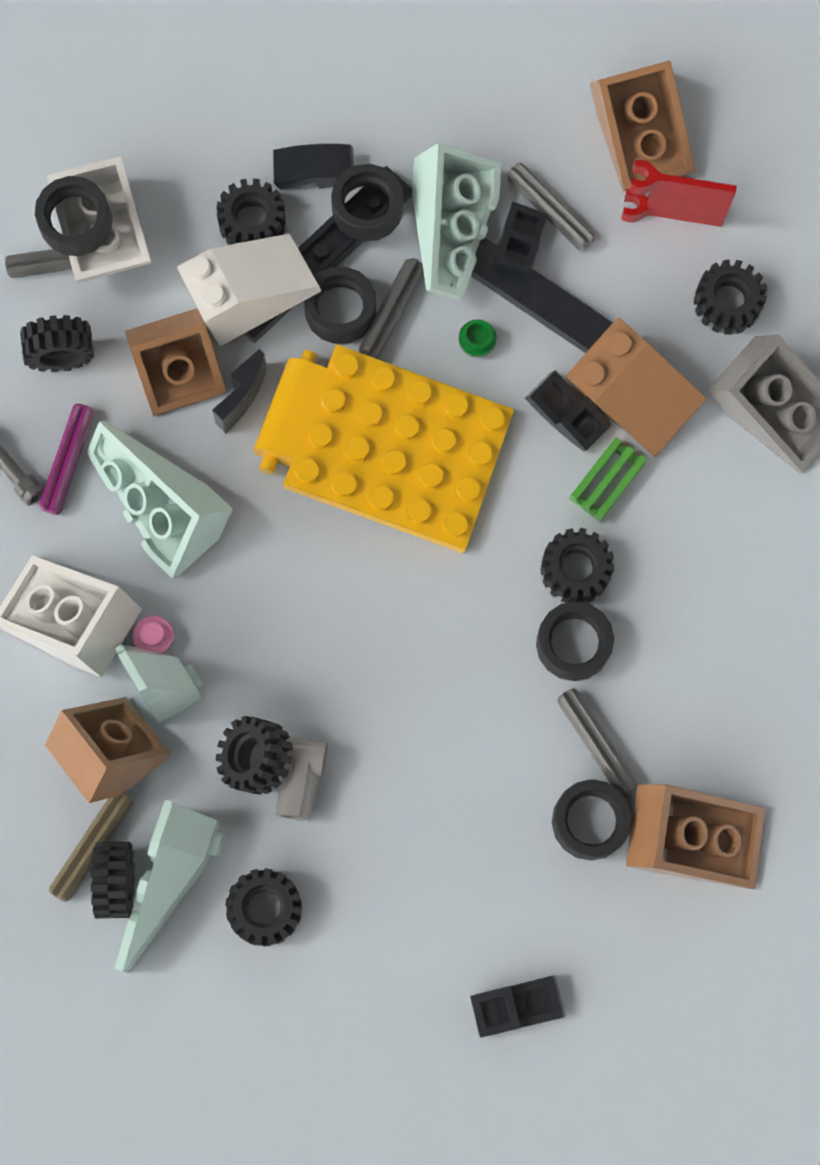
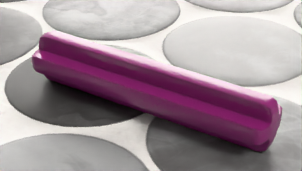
M76 403L72 407L39 503L41 510L46 513L59 515L62 512L94 417L93 409L87 405Z

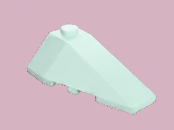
M440 143L414 157L412 197L426 291L455 299L463 298L477 260L475 256L480 240L485 238L489 228L486 226L491 211L496 209L499 201L500 162Z
M99 421L87 455L108 490L117 492L126 508L123 512L124 517L128 523L136 524L144 538L141 545L147 555L171 578H176L219 540L233 508L207 484L108 422Z
M125 644L115 648L124 667L159 724L202 700L197 688L202 686L203 683L191 664L184 668L178 657Z
M164 801L147 855L151 856L150 862H153V867L151 871L147 870L139 881L136 902L140 903L141 907L139 912L133 911L130 915L115 969L129 973L206 868L210 856H218L223 843L224 833L219 832L221 825L216 819L174 802Z

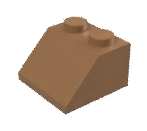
M198 308L125 331L153 416L227 393L206 324Z
M127 697L61 710L45 744L46 748L88 803L122 795L167 760L171 754Z

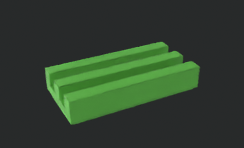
M617 437L611 442L569 498V500L600 522L647 461V458L643 455L640 457L634 453L635 450L630 446L625 447L622 445V441ZM615 452L621 455L587 500L582 498L581 496ZM627 461L632 463L631 469L601 508L598 509L593 506Z

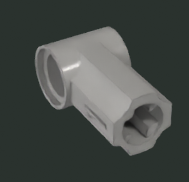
M290 736L286 741L292 743L293 750L287 751V756H291L293 759L292 764L285 763L284 769L288 770L289 773L286 778L282 777L276 805V816L292 820L311 821L318 778H322L327 742Z

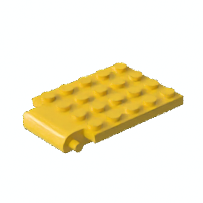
M337 344L327 368L315 364L318 355L310 350H304L301 359L289 358L253 449L257 456L263 457L259 470L272 475L277 463L288 466L289 470L283 483L284 489L464 553L514 409Z

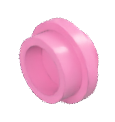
M148 616L141 619L135 625L132 635L133 642L137 648L163 654L170 648L173 642V631L165 619L159 616Z

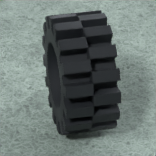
M253 178V185H247V179L240 180V188H237L232 183L228 186L229 194L223 190L220 195L221 202L217 201L216 214L220 233L223 238L226 237L228 245L284 234V225H286L283 199L281 200L277 189L272 192V185L265 182L264 186L261 187L260 179ZM248 206H257L265 211L266 217L263 223L248 227L238 222V212Z
M730 259L722 261L720 267L717 262L711 265L710 270H706L702 275L694 296V305L697 304L695 312L697 316L703 314L701 322L705 326L709 322L714 324L712 331L718 333L719 328L722 327L725 328L724 334L731 335L733 329H736L738 334L743 332L746 326L750 328L755 320L758 319L766 303L767 296H765L767 286L766 283L760 285L763 279L760 272L755 276L752 275L755 268L749 264L745 270L741 268L743 261L736 260L734 266H730ZM722 286H732L743 294L744 304L736 309L727 308L718 302L716 291Z
M57 315L49 316L50 319L48 320L41 317L36 319L37 323L30 321L26 323L27 327L23 326L21 328L20 337L23 361L25 366L29 365V368L32 370L38 368L40 372H45L47 369H51V372H58V369L70 371L71 367L81 368L83 363L89 364L91 359H94L91 326L88 321H82L80 317L71 319L70 315H63L62 318H57Z
M573 528L567 529L564 535L558 533L554 536L553 541L549 542L545 549L540 567V574L544 577L542 582L545 588L550 587V594L554 598L556 595L562 597L561 602L568 603L569 600L583 602V600H587L589 603L597 595L600 596L611 580L615 564H612L614 559L613 552H608L609 544L606 540L600 542L598 540L599 534L594 531L592 535H588L585 528H580L579 532H574ZM571 553H581L590 560L592 573L583 580L571 579L562 569L563 559Z
M243 716L241 720L236 719L231 722L233 729L226 728L223 734L227 737L226 741L219 740L217 747L223 749L222 754H216V761L222 763V765L216 768L217 772L220 775H224L221 780L232 789L257 795L271 793V787L278 788L282 784L278 777L286 778L289 773L288 770L284 769L285 763L292 764L293 757L287 756V751L293 750L292 743L286 741L290 736L277 723L254 716ZM258 743V756L254 765L250 768L251 752Z
M131 842L95 843L90 876L92 877V884H90L92 892L91 905H93L92 912L95 919L130 918L132 914L135 893V863L133 862L134 852Z
M268 868L264 870H251V873L245 876L244 874L238 878V882L235 885L232 884L229 889L230 894L226 898L225 903L227 920L232 930L249 944L263 947L276 943L279 944L294 933L297 924L300 922L302 910L300 894L294 883L281 872H275ZM263 891L273 893L280 901L279 915L268 924L254 922L248 913L250 899L255 894Z

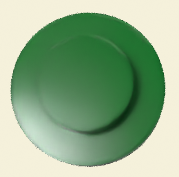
M480 319L465 323L460 329L458 336L460 348L464 353L472 357H483L491 353L497 340L496 331L493 326Z

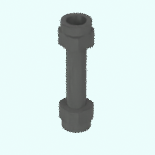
M0 445V469L15 485L14 491L27 506L37 503L43 495L44 488L32 474L27 476Z

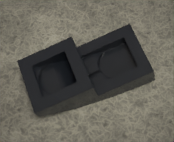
M308 144L273 150L274 184L280 190L315 183L320 189L332 187L345 170L354 166L353 147L350 144Z
M513 201L505 220L493 263L529 276L548 214Z
M260 349L231 373L235 390L212 409L215 423L225 434L246 413L263 383L267 366L265 354Z
M556 370L549 372L525 397L528 403L547 422L583 452L587 451L612 425L587 396L580 398Z
M555 975L470 996L480 1038L566 1017Z

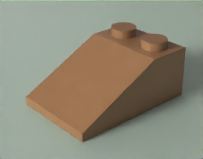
M671 60L590 83L598 120L623 192L630 189L632 179H646L641 174L632 173L635 160H646L663 174L683 176L696 172Z
M619 317L566 375L568 381L584 396H587L592 403L653 457L660 453L707 401V398Z
M668 784L637 785L626 866L660 874L755 889L766 808Z

